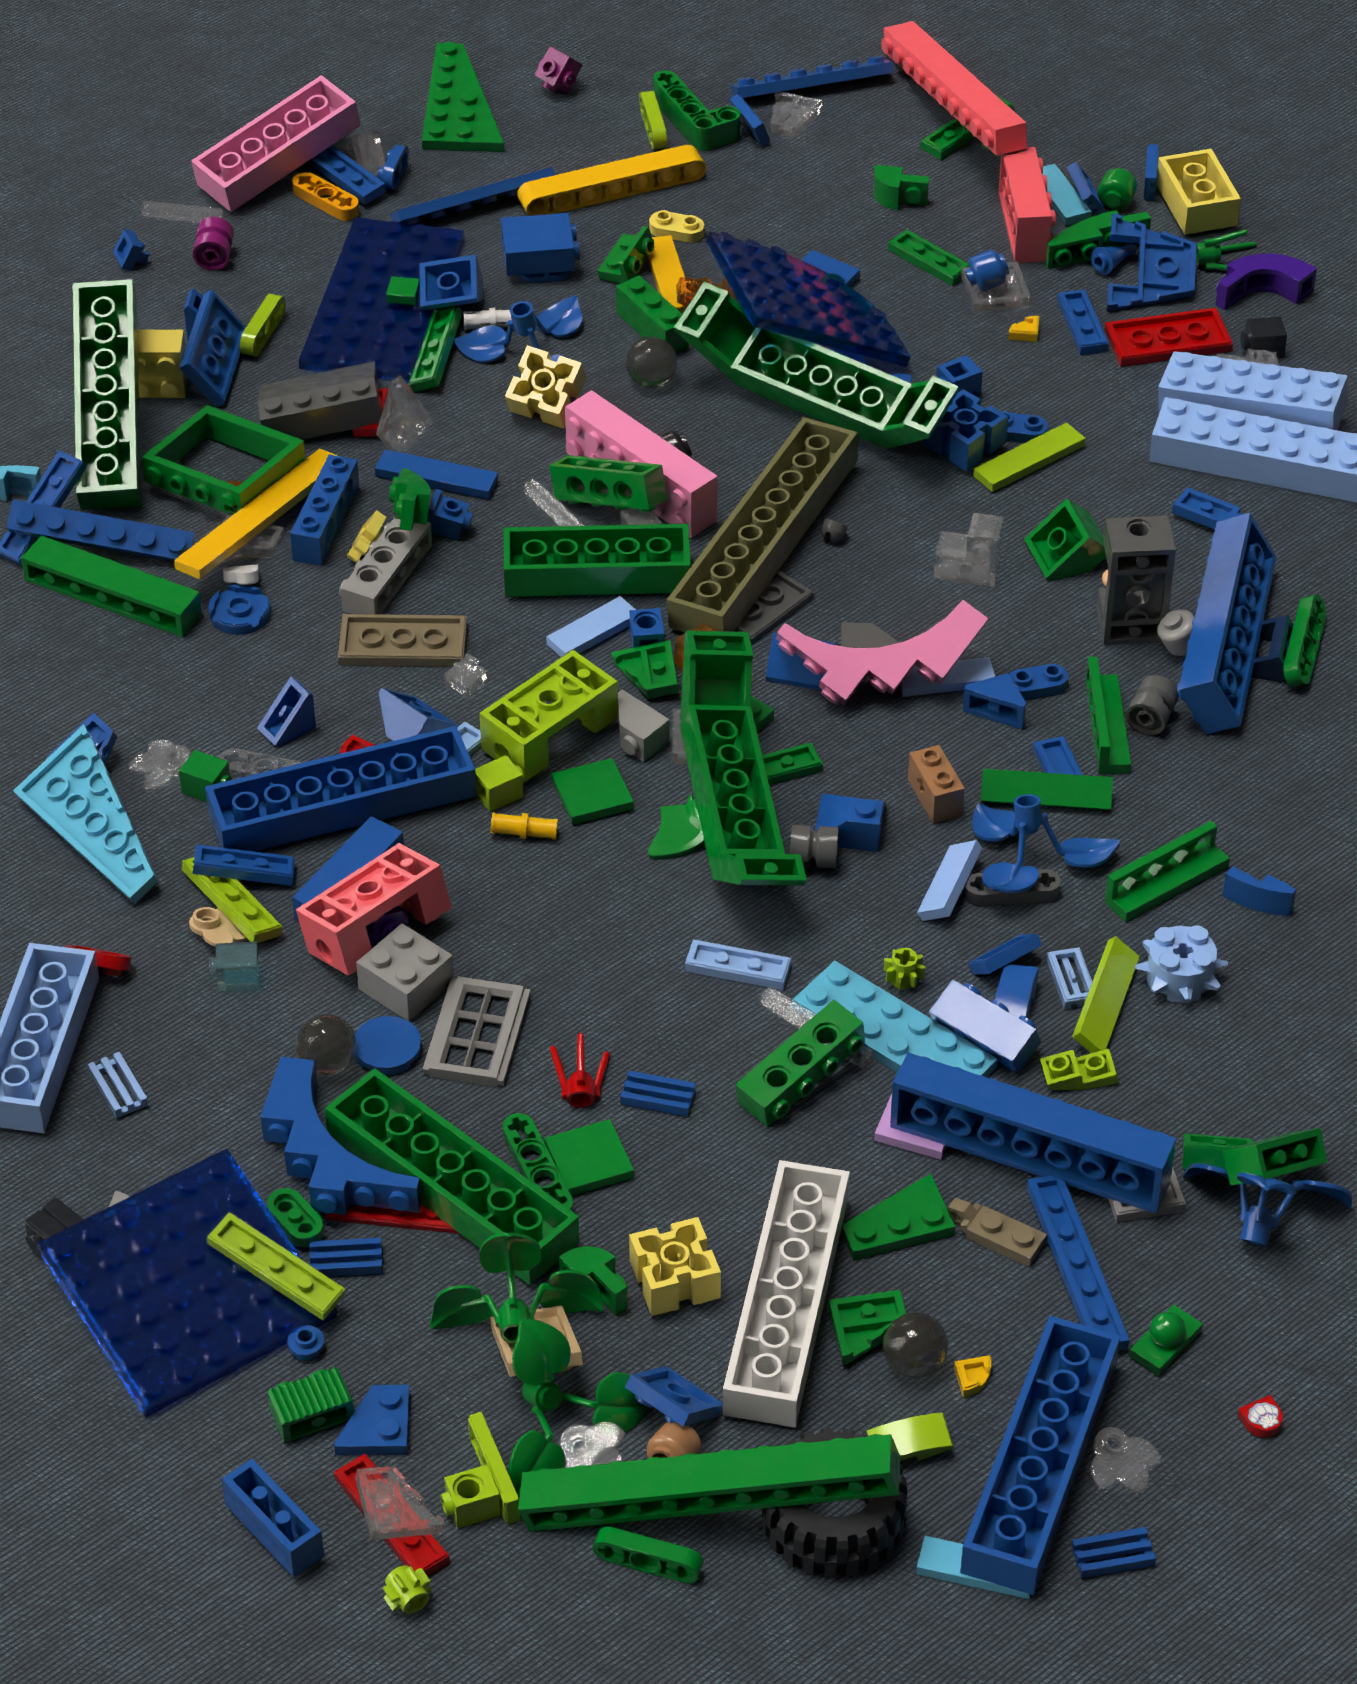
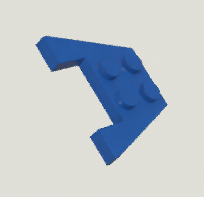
M1112 213L1110 241L1140 244L1138 286L1109 283L1106 311L1111 312L1193 297L1197 243L1162 231L1161 234L1147 229L1146 224L1138 221L1133 224L1122 220L1123 216Z

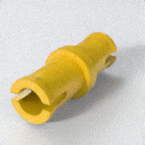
M493 812L490 832L493 834L520 835V839H526L527 836L556 840L558 819L529 817L528 813L516 816Z

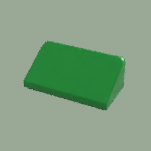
M1185 1133L1183 1134L1182 1167L1186 1170L1191 1164L1203 1163L1225 1168L1223 1150L1252 1143L1254 1140Z

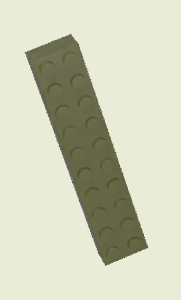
M802 418L668 597L669 628L686 633V630L735 631L857 463L858 432L809 418Z

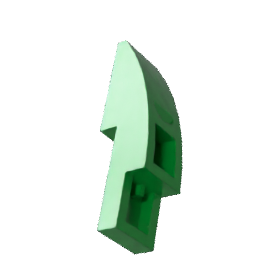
M1117 210L1080 221L1056 235L1048 243L1046 267L1051 269L1091 260L1092 252L1098 247H1120L1130 244L1110 241L1112 213L1119 214ZM1147 211L1123 216L1122 220L1133 224L1136 221L1146 224V228L1150 230L1151 217Z
M406 468L401 469L399 477L394 476L393 484L390 486L389 502L394 503L393 512H395V519H400L399 529L412 531L414 523L427 525L431 490L428 483L421 476Z

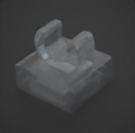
M467 653L465 658L455 662L453 667L444 673V683L468 697L489 681V675L487 670L478 665V659Z

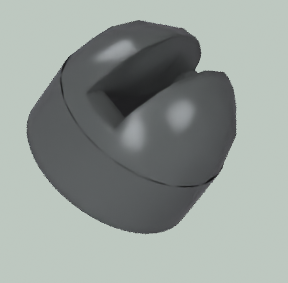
M825 518L821 532L826 541L830 539L832 543H836L843 539L848 526Z

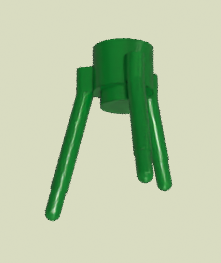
M1246 229L1217 238L1204 239V243L1196 244L1197 265H1205L1206 271H1226L1227 265L1216 263V261H1221V252L1256 247L1257 243L1245 242L1220 246L1219 243L1247 235L1248 231Z

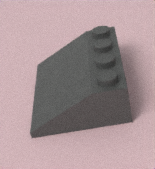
M375 361L260 385L258 407L261 425L301 440L352 430L360 426L384 423Z

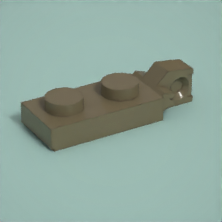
M954 1198L948 1207L953 1223L959 1225V1229L966 1233V1239L1027 1267L1032 1264L1046 1243V1233L984 1205L982 1206L977 1203L972 1205L970 1202Z

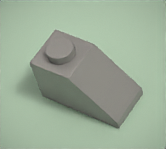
M623 689L618 692L620 747L627 754L633 755L645 762L670 742V719Z

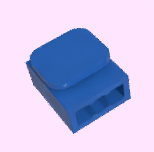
M569 213L501 218L502 247L507 276L521 275L524 281L530 283L565 280L570 276V271H575V259H580L579 242H573L577 241L576 224H570Z

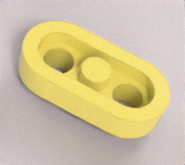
M661 210L652 214L649 219L650 232L656 237L671 235L673 240L688 243L700 241L704 237V222L693 215H683Z

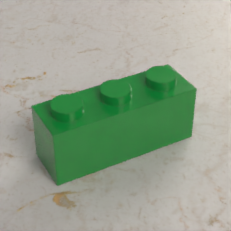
M639 275L616 285V313L663 357H670L689 348V343L675 332L674 329L683 314Z
M1321 1128L1285 1133L1223 1150L1225 1169L1228 1173L1230 1185L1243 1184L1237 1179V1175L1240 1172L1257 1174L1267 1179L1328 1162Z

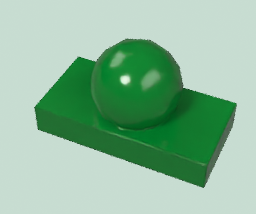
M1173 1304L1167 1312H1161L1153 1318L1150 1329L1130 1349L1129 1357L1159 1376L1202 1332L1203 1323Z

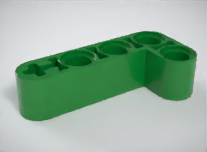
M667 70L655 73L653 76V91L659 109L697 150L708 151L739 140L741 112L738 108L724 106L709 111L677 74Z

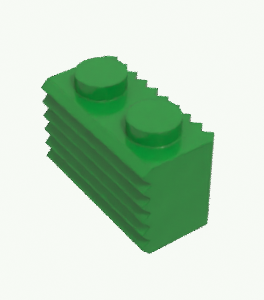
M333 1367L331 1370H317L309 1377L306 1376L303 1380L298 1379L296 1382H282L274 1389L270 1388L267 1392L269 1409L284 1443L347 1422L354 1413L353 1400L337 1367Z

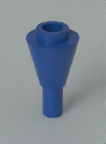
M1134 243L1122 247H1098L1092 252L1091 260L1093 267L1098 273L1107 275L1126 257L1135 254L1137 247Z

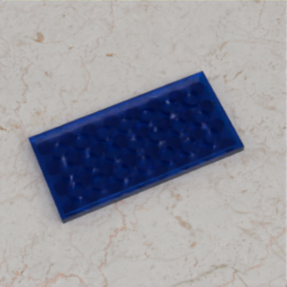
M354 217L301 352L299 369L326 372L375 361L378 379L409 383L433 312L440 308L421 310L420 289L415 305L386 302V293L391 276L420 279L419 263L459 257L465 240L464 230Z

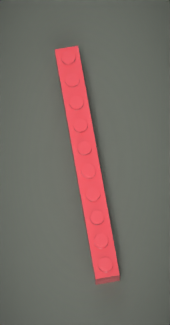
M914 21L883 28L884 38L881 40L883 52L965 126L973 136H976L985 147L989 148L996 156L1027 148L1026 122Z

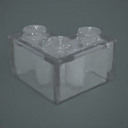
M973 512L968 535L941 531L935 554L934 578L995 587L1001 561L1004 517Z

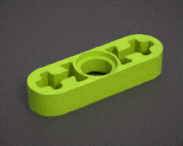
M654 91L640 92V111L652 150L667 148L666 128Z
M271 293L266 296L242 333L240 339L241 354L254 357L260 354L284 316L286 308L284 296Z

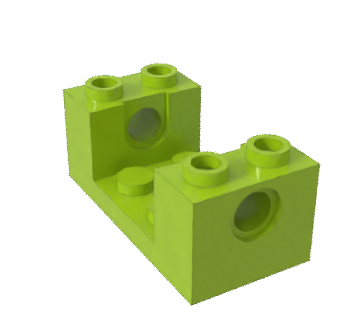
M572 650L480 712L481 749L495 760L507 755L514 765L521 767L526 782L549 766L548 738L579 718L585 727L597 733L618 718V681L575 650ZM544 700H545V701H549V702L551 701L552 703H551V704H546V703H543L542 701H544Z

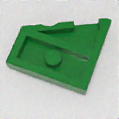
M671 640L611 652L614 665L648 699L679 693Z
M900 1290L829 1300L828 1309L842 1365L852 1362L907 1328L908 1318Z

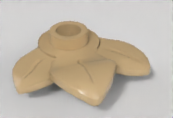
M199 908L193 912V916L190 918V929L199 936H202L205 942L210 945L229 948L232 947L233 942L237 943L248 940L219 908Z

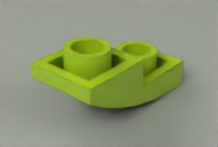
M1109 1049L1080 1057H1075L1074 1050H1069L1040 1059L1048 1089L1082 1090L1119 1083Z
M942 1412L910 1417L867 1430L868 1436L873 1434H892L900 1454V1461L914 1456L921 1461L954 1448L947 1422Z

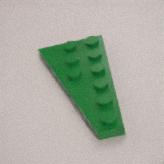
M452 42L436 43L422 134V149L504 152L503 139L464 44Z

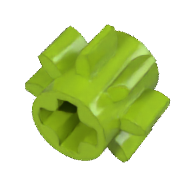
M911 948L894 949L892 959L884 958L883 971L886 972V982H892L898 989L916 988L917 979L925 978L923 955H917Z
M403 1565L397 1567L386 1577V1586L383 1587L386 1595L383 1598L393 1612L401 1608L403 1613H416L429 1601L428 1594L432 1591L429 1587L431 1580L422 1568L414 1572L411 1566Z

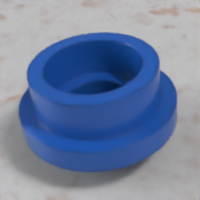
M310 1325L299 1326L289 1334L287 1339L288 1348L296 1358L303 1361L312 1360L320 1354L324 1347V1335L317 1327Z

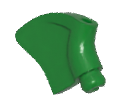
M693 794L687 798L685 805L660 807L661 825L648 849L649 858L667 859L684 856L705 846Z

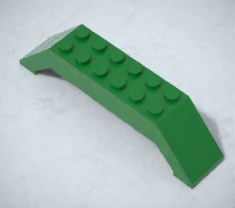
M703 282L674 327L675 332L737 386L827 424L858 432V437L887 449L930 438L959 392V386L933 375L928 381L909 383L766 324L732 298L728 291Z
M686 630L684 636L680 732L712 879L738 885L805 886L807 879L801 854H785L751 709L752 660L754 654L749 633Z

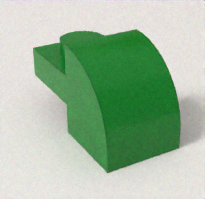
M875 165L873 194L878 203L894 210H898L899 203L927 206L929 177L903 174V167Z
M585 1246L571 1249L559 1256V1271L577 1270L589 1275L600 1289L602 1303L615 1316L627 1309L628 1286L622 1276L616 1273V1259L613 1254L601 1248Z

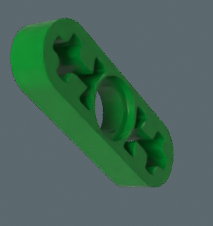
M613 1527L601 1528L592 1547L594 1554L603 1561L682 1583L696 1582L704 1564L702 1556L690 1548Z

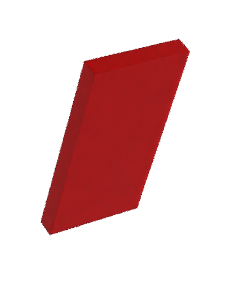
M1217 308L1105 323L1104 331L1120 367L1168 361L1171 359L1174 351L1205 356L1232 352L1233 342Z

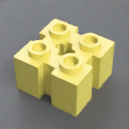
M527 345L518 365L522 376L521 378L513 376L505 395L509 410L532 418L534 412L539 413L542 422L564 429L566 421L565 406L571 403L570 396L578 398L586 380L582 363L559 356L558 361L555 362L551 360L549 352Z
M698 1217L672 1223L671 1231L659 1234L657 1227L629 1234L630 1263L638 1283L643 1282V1296L651 1316L678 1310L679 1301L690 1299L693 1305L721 1298V1271L713 1251H707V1237Z

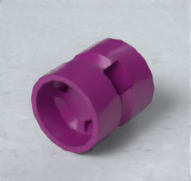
M208 217L199 223L193 248V259L201 268L216 271L228 264L234 238V229L228 221L220 217Z

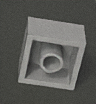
M400 924L356 962L358 989L408 1021L412 1020L448 988L451 978H454L453 955L404 924Z

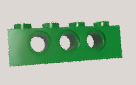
M567 455L549 465L555 499L568 501L569 504L591 503L593 507L610 505L618 510L637 508L639 512H650L655 510L657 505L668 499L663 467L660 464Z
M833 999L735 1084L738 1104L766 1127L776 1119L783 1118L788 1113L790 1107L800 1098L807 1097L813 1091L815 1085L825 1076H831L838 1069L840 1063L848 1056L855 1055L860 1051L865 1043L863 1022Z

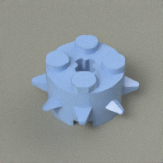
M1202 926L1160 927L1155 932L1152 940L1146 939L1143 941L1142 945L1149 954L1148 961L1136 964L1135 969L1147 971L1146 980L1152 992H1160L1167 995V1000L1170 1002L1188 1003L1201 999V994L1208 989L1216 991L1220 989L1221 985L1214 976L1215 969L1228 965V961L1216 959L1217 948L1213 940L1208 936V930Z

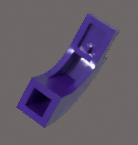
M1254 254L1238 258L1227 264L1226 277H1223L1216 286L1217 296L1215 305L1226 310L1240 298L1253 292L1275 293L1297 304L1314 291L1317 268L1297 258L1281 254Z

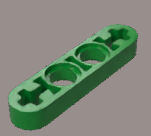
M1318 594L1303 597L1299 602L1283 666L1285 679L1292 688L1309 684L1326 619L1325 603Z
M522 1113L508 1116L503 1122V1138L520 1174L550 1196H555L557 1201L573 1212L572 1196L534 1121L530 1116ZM519 1128L521 1132H524L525 1139L521 1141L518 1131L514 1129ZM534 1151L541 1155L533 1161L525 1160L522 1157L524 1153ZM544 1176L554 1181L549 1186H539L535 1183L536 1179Z

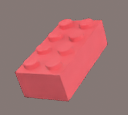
M1027 147L1026 149L1002 154L998 194L1014 263L1046 262L1048 243L1054 238L1053 233H1051V227L1056 226L1055 210H1050L1052 199L1051 193L1047 192V176L1043 175V160L1037 157L1035 147Z

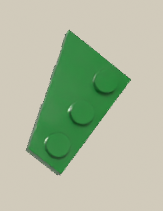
M930 1173L842 1224L841 1234L854 1261L954 1236L955 1225Z

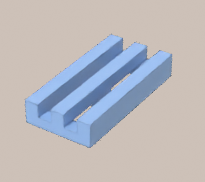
M1080 947L1047 952L1046 961L1064 1010L1071 1009V1004H1076L1077 1008L1083 1007L1092 985V979ZM1068 957H1073L1085 993L1080 992ZM1057 959H1060V962H1061V964H1062L1064 973H1065L1066 978H1067V981H1068V983H1069V986H1070L1072 995L1069 994L1067 985H1066V983H1065V980H1064V977H1063V974H1062V972H1061V969H1060V966H1059V963H1058Z
M120 1052L114 1053V1058L108 1060L107 1057L100 1059L101 1064L96 1065L94 1062L88 1064V1071L116 1119L148 1106L146 1095ZM115 1068H118L119 1072L121 1073L122 1077L124 1078L125 1082L127 1083L128 1087L130 1088L131 1092L136 1098V1102H133L132 1098L130 1097L129 1093L127 1092L126 1088L124 1087L123 1083L118 1077L116 1071L114 1070ZM102 1073H107L126 1106L120 1107L101 1075Z

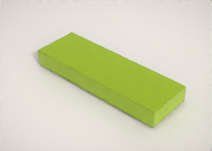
M482 1412L469 1415V1439L480 1465L488 1464L500 1495V1512L503 1519L508 1525L520 1521V1513L518 1511L519 1498Z

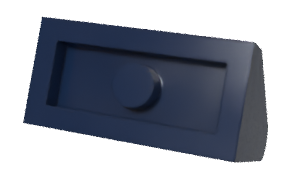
M1288 615L1263 620L1259 639L1271 641L1268 656L1255 658L1251 677L1277 682L1286 681L1283 666L1293 629V623Z

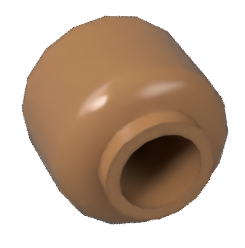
M666 1422L650 1438L646 1447L647 1457L665 1458L683 1456L688 1453L700 1454L702 1443L697 1432L691 1426L683 1427L677 1422Z

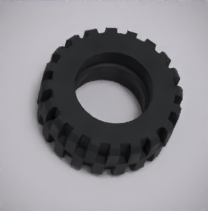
M822 1428L821 1433L814 1434L813 1431L801 1434L799 1441L793 1438L784 1445H791L797 1442L830 1441L835 1438H859L860 1436L855 1435V1431L843 1428V1432H833V1428ZM900 1465L899 1495L863 1498L867 1506L850 1516L836 1518L822 1516L811 1511L804 1504L763 1508L761 1517L763 1518L762 1526L765 1536L770 1538V1545L776 1553L781 1554L784 1552V1560L794 1567L799 1564L803 1566L802 1571L815 1575L817 1571L824 1573V1577L836 1578V1574L845 1573L846 1577L858 1575V1570L862 1568L865 1571H869L878 1566L879 1558L882 1561L886 1560L894 1552V1546L900 1543L903 1536L908 1489L906 1478L903 1476V1468Z

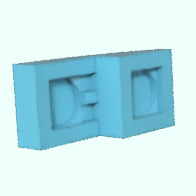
M0 466V500L7 501L10 494L30 496L41 479L40 467Z

